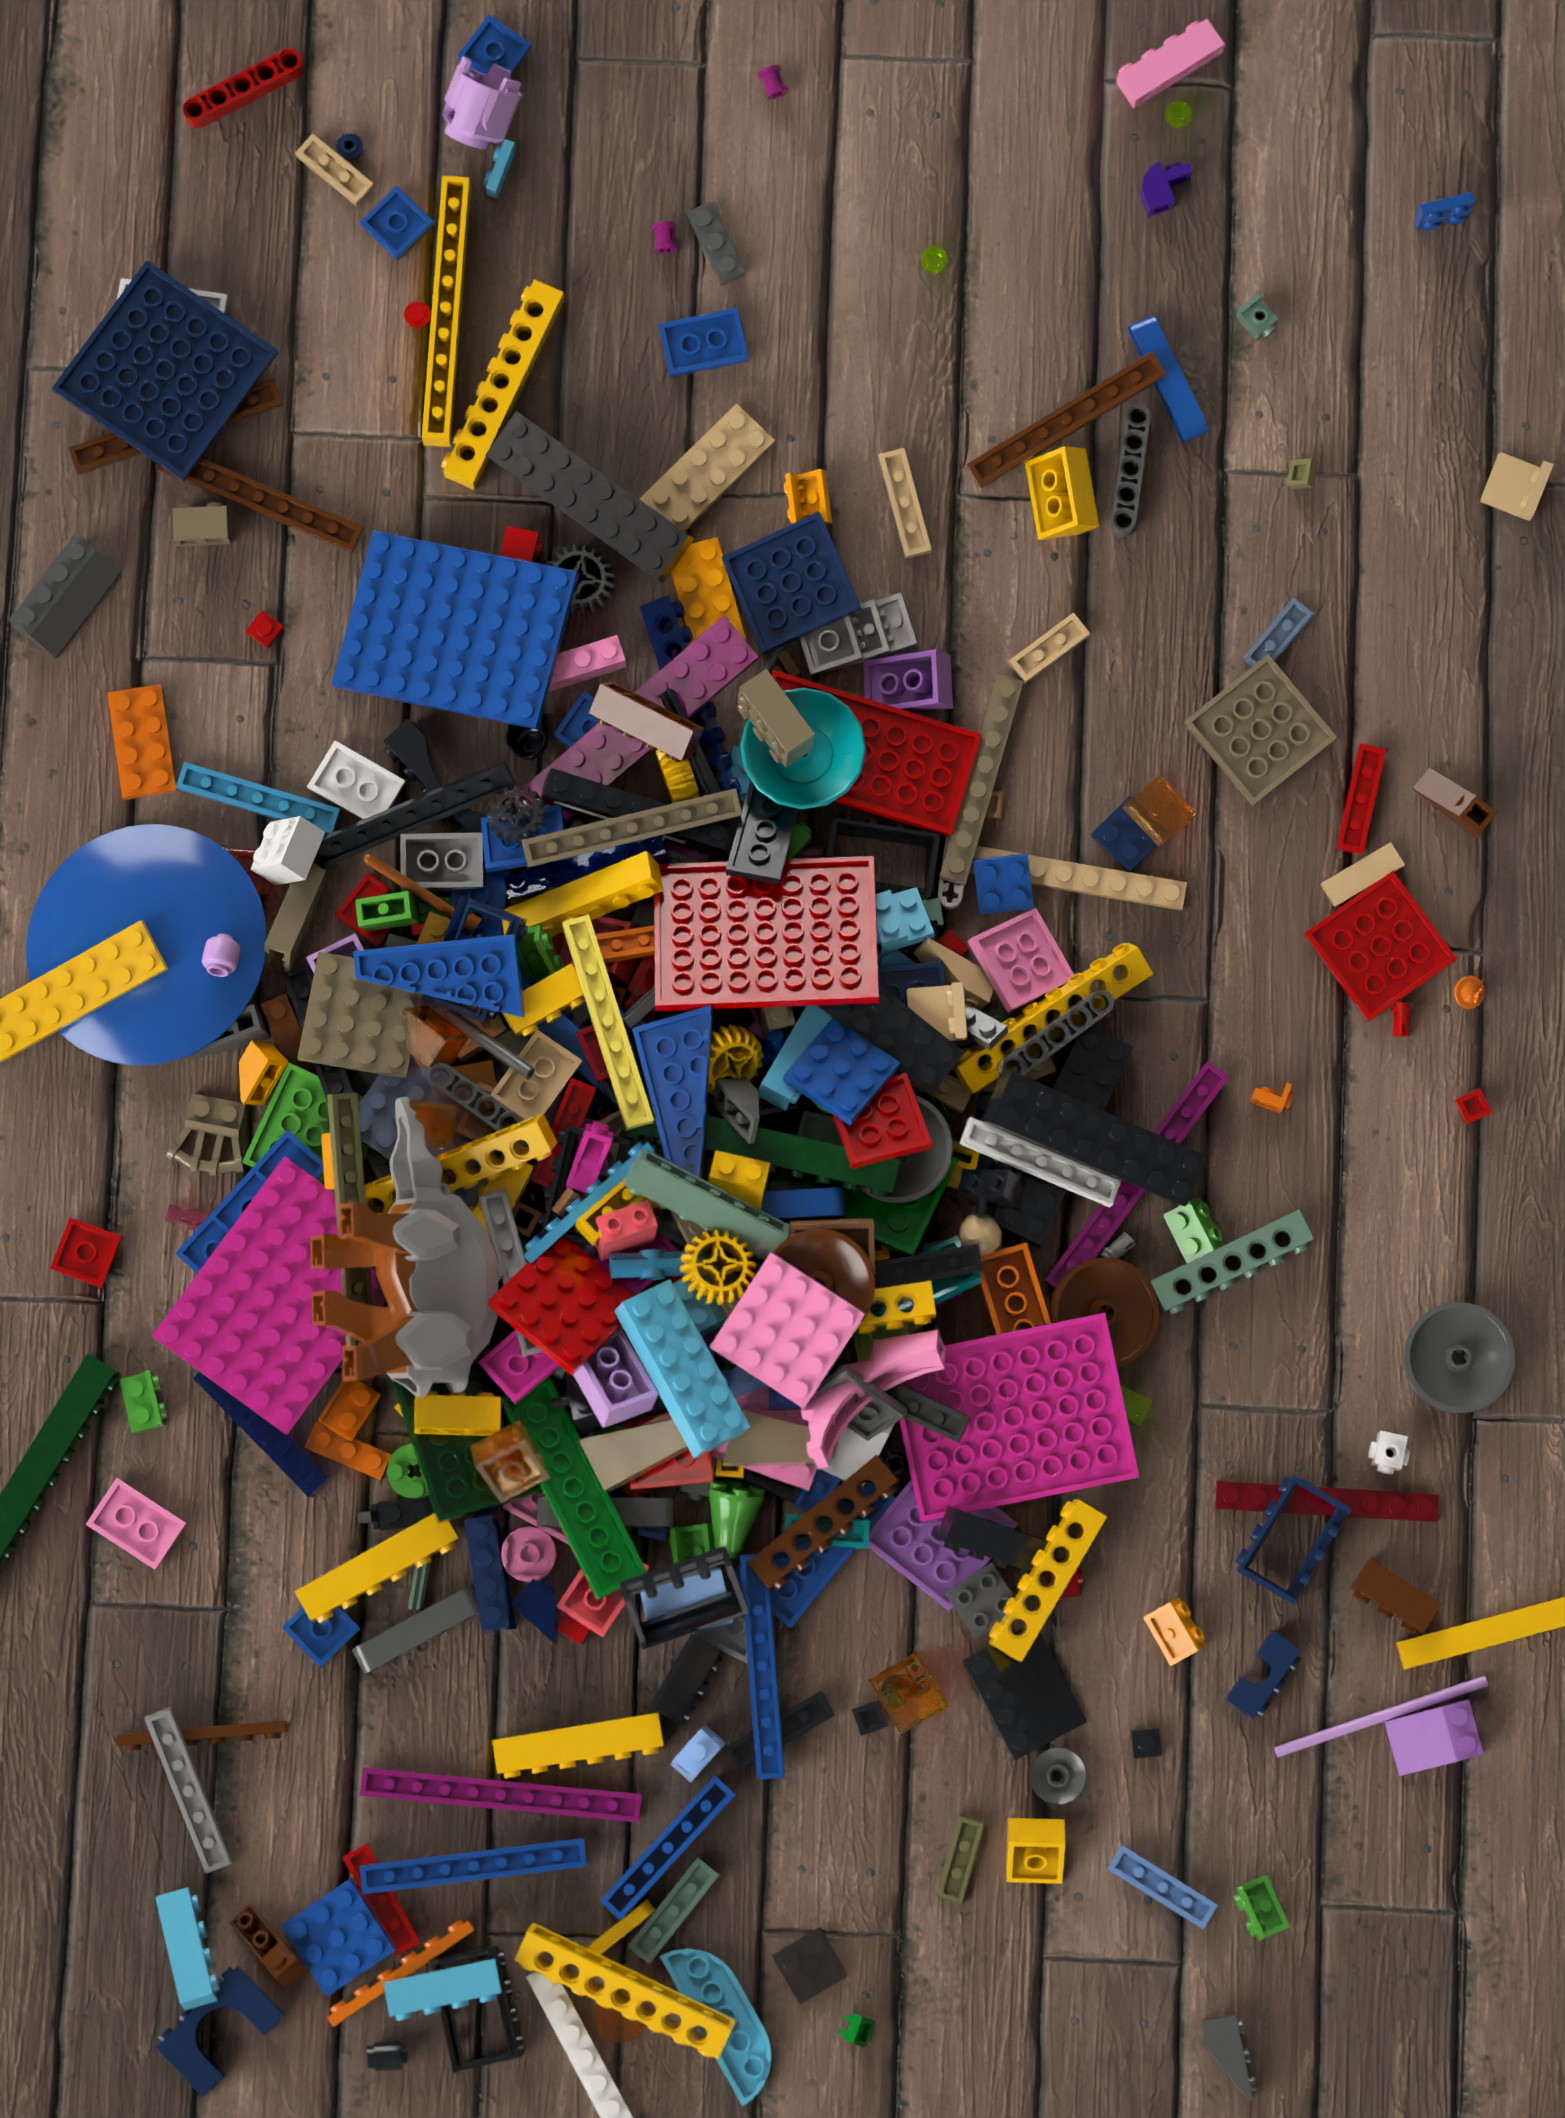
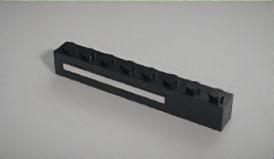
M553 768L550 769L545 778L539 799L540 803L550 806L561 804L563 810L598 821L668 805ZM716 821L652 838L687 849L697 850L700 853L728 861L738 826L723 821Z

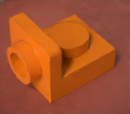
M1286 1083L1281 1097L1277 1096V1092L1271 1088L1264 1086L1261 1089L1255 1088L1250 1103L1281 1113L1283 1108H1289L1294 1096V1093L1290 1092L1292 1084Z

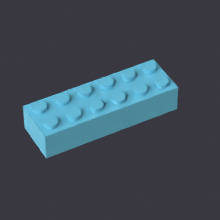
M670 1279L622 1302L614 1311L694 1459L741 1436L750 1428L747 1419Z

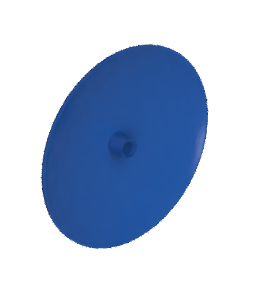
M144 824L125 827L99 836L82 846L59 866L48 880L35 904L29 923L26 946L27 969L31 982L138 921L142 920L145 922L168 970L59 1030L62 1036L83 1051L100 1059L125 1065H156L179 1060L196 1053L222 1036L240 1017L252 999L259 984L266 958L264 944L267 939V928L263 905L251 878L241 864L219 844L194 831L170 825ZM218 934L232 936L241 949L236 970L225 977L209 974L202 964L206 941L209 938L217 937Z

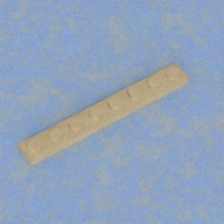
M977 846L973 859L1021 853ZM1028 855L1031 885L1180 911L1183 909L1187 882ZM972 861L969 874L975 875L974 865Z

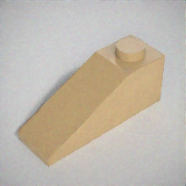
M927 938L915 948L914 954L921 963L943 961L946 986L955 982H963L965 1004L967 1003L981 1010L990 1002L994 988L981 967L930 938Z

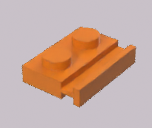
M342 1381L318 1418V1423L327 1426L328 1429L352 1443L381 1398V1394L360 1381Z

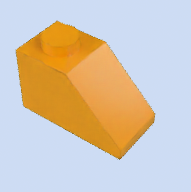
M251 1040L239 1061L240 1095L243 1104L264 1106L288 1064V1060L272 1042Z

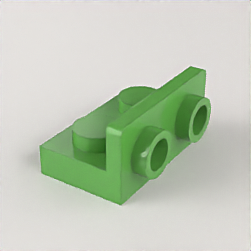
M147 1370L142 1374L119 1379L132 1434L165 1426L164 1419L168 1418L165 1402L160 1403L157 1393L162 1391L159 1376H153V1372Z

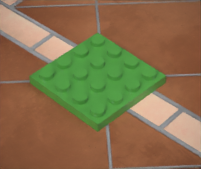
M288 1062L242 1163L251 1167L258 1163L287 1130L323 1161L321 1135L330 1133L328 1103L317 1075ZM358 1095V1105L363 1099L360 1095ZM361 1142L362 1162L364 1164L371 1148ZM324 1174L318 1180L323 1185H325Z

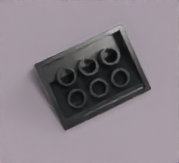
M1022 1630L1014 1633V1635L1021 1633ZM1040 1632L1022 1662L1013 1659L992 1645L961 1661L1013 1761L1087 1723Z

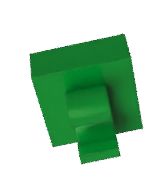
M854 2013L853 2016L844 2015L843 2018L849 2020L850 2024L847 2031L839 2029L838 2033L845 2036V2041L866 2048L876 2021Z

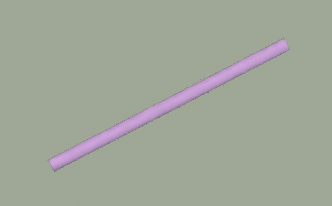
M1484 1675L1275 1746L1274 1751L1278 1758L1487 1687L1488 1682Z

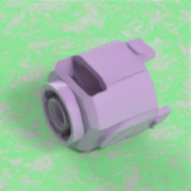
M462 56L444 99L446 104L442 114L447 121L444 132L461 143L487 150L490 142L499 143L504 141L522 97V94L519 92L521 83L511 80L512 72L496 64L492 65L487 75L469 69L471 61L467 57Z

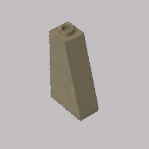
M312 863L306 880L291 882L264 944V951L266 952L264 968L281 974L293 969L325 885L326 870H323L319 865Z
M742 1410L750 1428L741 1436L728 1442L723 1466L727 1467L816 1464L814 1458H810L807 1451V1442L811 1441L809 1427ZM838 1442L833 1449L831 1458H835Z
M673 1420L592 1436L579 1441L603 1490L608 1492L619 1488L689 1450Z

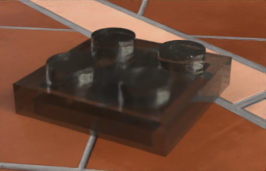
M821 1927L772 1954L774 1961L799 2004L848 1977Z

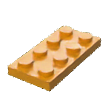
M718 537L691 544L671 572L690 644L723 616L731 622L746 640L729 576L721 558L723 555Z

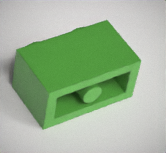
M409 891L355 900L358 927L366 932L420 923L417 896Z

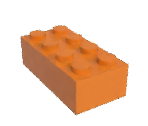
M1027 1242L981 1256L983 1271L978 1272L982 1279V1283L979 1285L994 1335L1051 1324Z

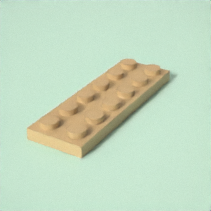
M736 403L640 500L683 531H686L775 443V440Z

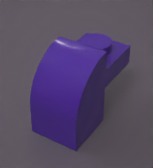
M1160 162L1148 169L1141 187V200L1148 218L1173 209L1175 199L1170 187L1191 179L1192 170L1189 162L1182 165L1180 162L1171 164L1166 167V171H1163Z

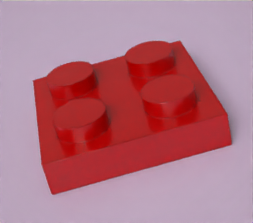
M70 1217L50 1269L103 1289L123 1237Z

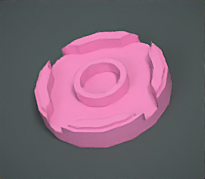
M531 1526L518 1528L510 1533L503 1542L501 1550L502 1564L507 1572L517 1580L525 1582L540 1580L548 1575L555 1564V1544L551 1537L540 1528Z

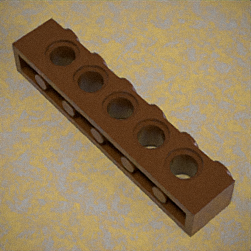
M875 1455L747 1562V1565L769 1591L773 1587L779 1590L790 1580L787 1576L796 1569L800 1572L811 1563L809 1557L816 1551L819 1554L826 1551L833 1544L830 1540L839 1533L842 1537L854 1527L852 1524L854 1519L859 1515L865 1518L875 1509L873 1504L882 1497L885 1501L897 1491L894 1486L898 1483V1480L880 1458ZM865 1482L872 1483L875 1487V1493L871 1496L862 1495L859 1490L860 1485ZM841 1501H851L854 1505V1510L850 1514L841 1513L838 1510V1504ZM821 1518H828L832 1522L833 1527L828 1532H821L816 1526L817 1521ZM798 1537H808L811 1540V1546L807 1550L798 1549L795 1545V1540ZM778 1554L787 1555L790 1559L789 1565L785 1568L776 1567L773 1562L775 1556Z

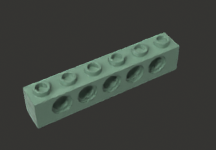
M1297 1210L1150 1282L1157 1295L1162 1312L1170 1311L1173 1315L1187 1308L1185 1303L1192 1299H1195L1196 1303L1210 1297L1209 1291L1220 1287L1221 1291L1235 1285L1234 1279L1242 1275L1248 1279L1260 1273L1259 1267L1269 1263L1270 1267H1273L1285 1261L1284 1255L1294 1251L1295 1255H1298L1310 1249L1309 1243L1314 1238L1300 1210ZM1278 1233L1287 1235L1289 1245L1286 1247L1278 1246L1275 1242V1235ZM1251 1246H1261L1264 1249V1257L1261 1259L1253 1258L1250 1254ZM1228 1257L1236 1258L1240 1263L1239 1269L1236 1271L1229 1270L1225 1265V1260ZM1203 1269H1210L1214 1272L1215 1280L1212 1283H1206L1201 1279L1200 1273ZM1186 1281L1190 1285V1293L1187 1295L1179 1294L1176 1291V1283Z

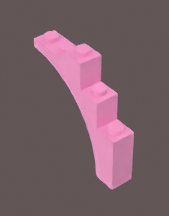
M932 1330L874 1340L873 1352L869 1353V1361L847 1365L864 1376V1382L869 1383L871 1381L885 1392L903 1381L944 1369L946 1348L939 1331ZM853 1382L833 1386L827 1391H816L804 1409L801 1407L802 1417L804 1420H808L811 1441L807 1442L808 1455L810 1458H814L818 1469L829 1467L833 1449L841 1433L852 1418L873 1400L872 1396L866 1397L864 1391ZM855 1393L858 1394V1402H855L853 1397Z

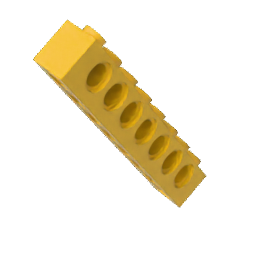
M535 279L531 287L527 285L521 297V301L524 302L520 310L516 309L511 317L510 324L512 327L508 334H503L499 342L498 348L501 350L497 358L493 357L488 365V378L486 382H480L476 391L478 399L474 406L470 405L464 417L467 422L463 430L459 428L453 440V443L456 445L452 453L448 452L442 462L445 478L475 490L490 459L485 454L508 421L565 300L564 292ZM533 308L543 310V313L538 317H532L528 314ZM523 331L532 334L531 338L526 341L519 340L517 336ZM511 355L520 357V361L515 365L508 364L506 359ZM499 379L509 381L508 386L503 389L497 388L495 383ZM487 403H495L498 406L491 413L483 410ZM484 427L486 429L484 435L478 437L472 434L474 428ZM470 450L475 453V456L471 460H463L461 454L464 451Z
M1122 943L1112 950V954L1106 958L1095 960L1090 964L1091 968L1083 973L1074 974L1067 980L1068 983L1064 986L1048 991L1044 999L1038 1003L1035 1002L1027 1005L1022 1010L1023 1013L1017 1017L1003 1021L1002 1024L1007 1026L1008 1033L991 1050L978 1043L970 1048L961 1049L965 1054L955 1065L954 1072L964 1089L974 1094L1000 1077L997 1072L999 1061L1070 1009L1072 1006L1069 1007L1068 1003L1071 996L1076 995V1004L1092 993L1091 985L1095 980L1099 982L1098 988L1095 991H1108L1115 1000L1153 975L1139 947L1131 943ZM1120 965L1121 972L1118 976L1114 977V969ZM1096 996L1093 1004L1097 1010L1105 1007V1001L1101 996ZM1050 1010H1053L1054 1016L1047 1022L1046 1015ZM1074 1012L1071 1017L1072 1023L1075 1026L1083 1021V1016L1079 1012ZM1031 1024L1030 1034L1024 1037L1025 1027ZM1052 1028L1050 1031V1039L1054 1041L1061 1036V1032L1056 1028ZM1005 1040H1009L1008 1048L1005 1051H1001L1002 1043ZM1034 1044L1028 1047L1029 1056L1039 1051V1048ZM986 1054V1062L979 1066V1058ZM1009 1060L1006 1064V1070L1009 1071L1017 1064Z
M541 1113L435 1156L442 1166L441 1183H446L449 1186L451 1195L455 1193V1189L463 1187L464 1190L472 1188L479 1183L478 1180L487 1177L488 1180H492L502 1175L505 1169L511 1167L512 1170H517L525 1166L528 1160L536 1158L539 1161L550 1156L552 1149L557 1144V1140L544 1114ZM518 1140L526 1141L529 1149L521 1147ZM494 1150L503 1152L505 1158L497 1157ZM470 1160H476L481 1168L472 1166ZM446 1169L452 1170L456 1174V1178L450 1177L446 1173ZM391 1174L364 1185L366 1206L375 1214H387L395 1203L396 1189ZM374 1198L380 1199L384 1207L378 1206Z
M534 1922L526 1932L514 1961L520 1963L522 1968L528 1971H537L545 1975L546 1979L550 1982L562 1983L570 1987L577 1995H587L595 1999L600 2006L616 2009L625 2018L647 2024L650 2030L657 2033L663 2032L671 2036L675 2042L681 2045H690L698 2049L700 2054L709 2058L715 2057L719 2059L737 2021ZM542 1952H549L554 1960L545 1959ZM567 1964L576 1965L579 1972L574 1973L570 1971ZM593 1976L601 1977L605 1984L599 1985L595 1983ZM618 1989L627 1990L630 1997H623ZM644 2001L652 2002L656 2009H648L644 2005ZM669 2014H677L681 2018V2021H673L670 2018ZM695 2026L704 2027L707 2033H698Z

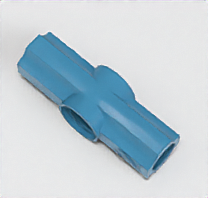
M642 1250L639 1253L610 1254V1278L661 1280L665 1279V1277L685 1276L687 1273L680 1272L679 1268L685 1264L680 1260L682 1254L687 1253L686 1251Z

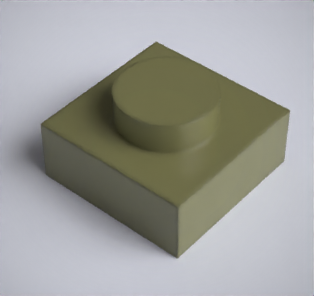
M1312 458L1291 460L1287 486L1292 489L1314 488L1318 461Z

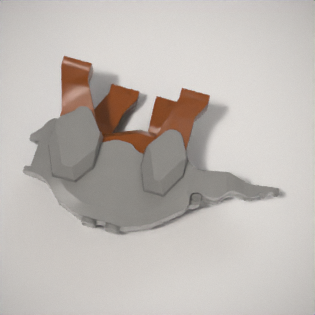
M401 1097L397 1098L395 1102L398 1134L389 1164L396 1189L395 1203L387 1214H375L364 1203L339 1204L340 1236L336 1234L310 1236L311 1270L376 1266V1276L389 1306L379 1307L355 1302L336 1290L311 1292L312 1326H325L363 1342L359 1346H342L343 1382L367 1380L387 1372V1375L392 1380L403 1385L417 1397H425L432 1383L445 1384L450 1392L460 1393L465 1390L468 1384L471 1364L489 1343L498 1314L490 1309L487 1304L489 1299L498 1292V1281L502 1278V1268L497 1263L495 1251L485 1228L458 1195H451L449 1186L446 1183H441L442 1166L439 1160L433 1157L426 1148L424 1127L422 1123L415 1119L416 1111L409 1107V1099Z

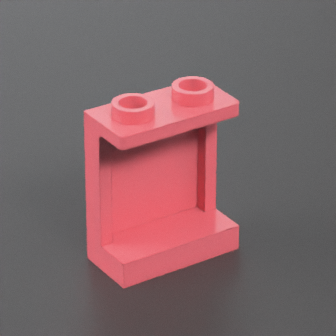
M648 1200L596 1217V1223L601 1235L599 1242L595 1246L601 1261L608 1259L610 1254L626 1253L654 1243L658 1224Z

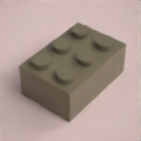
M767 669L739 687L737 702L739 705L737 709L745 720L749 718L755 726L753 727L754 733L760 741L765 740L770 746L769 752L777 763L782 762L786 768L813 749L815 733Z

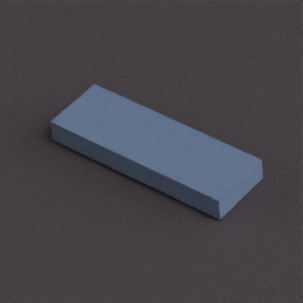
M1293 597L1244 655L1242 660L1250 667H1253L1269 654L1275 662L1315 613Z

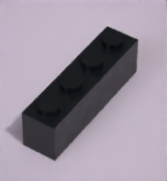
M947 1506L936 1536L944 1541L943 1547L956 1552H959L960 1548L969 1550L968 1555L982 1561H984L985 1556L994 1559V1565L1008 1569L1010 1565L1018 1567L1017 1572L1023 1575L1025 1573L1030 1574L1034 1567L1032 1560L1039 1549L1044 1550L1048 1543L1045 1539Z

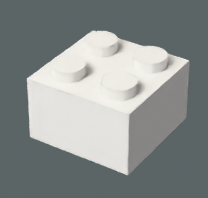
M301 816L270 822L263 832L264 838L260 847L254 853V862L251 870L274 885L306 880L325 832Z

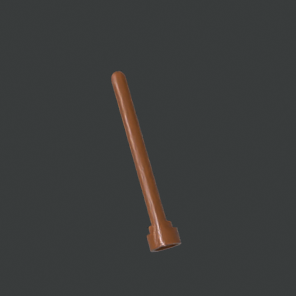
M366 854L364 856V862L449 918H452L455 910L453 906L374 855ZM474 913L468 914L462 932L467 936L469 933L473 934L481 918Z

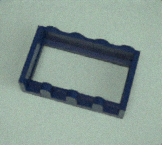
M459 896L443 942L459 940L471 907L509 921L510 923L505 935L517 934V944H519V941L523 942L526 937L528 926H525L527 919L470 897ZM425 994L422 997L424 1001L439 1005L482 1023H490V1020H494L498 1013L481 1007L475 1012L441 998Z
M1293 1473L1290 1478L1285 1476L1278 1488V1491L1281 1492L1276 1502L1270 1501L1263 1513L1267 1516L1262 1526L1259 1524L1255 1526L1249 1536L1253 1541L1247 1550L1245 1548L1241 1549L1235 1563L1238 1564L1236 1569L1239 1573L1291 1604L1296 1605L1297 1597L1303 1587L1310 1581L1312 1572L1318 1562H1321L1325 1556L1327 1547L1333 1537L1337 1536L1340 1525L1346 1515L1351 1513L1352 1508ZM1300 1485L1336 1508L1289 1587L1285 1590L1253 1571L1249 1566L1296 1487Z
M491 1515L464 1520L481 1631L488 1634L516 1629L508 1574L501 1558L503 1543L499 1519H492Z

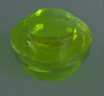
M1182 101L1170 103L1165 111L1167 123L1175 128L1185 127L1192 117L1191 108Z
M930 246L922 252L921 265L926 271L938 273L947 265V254L942 248Z

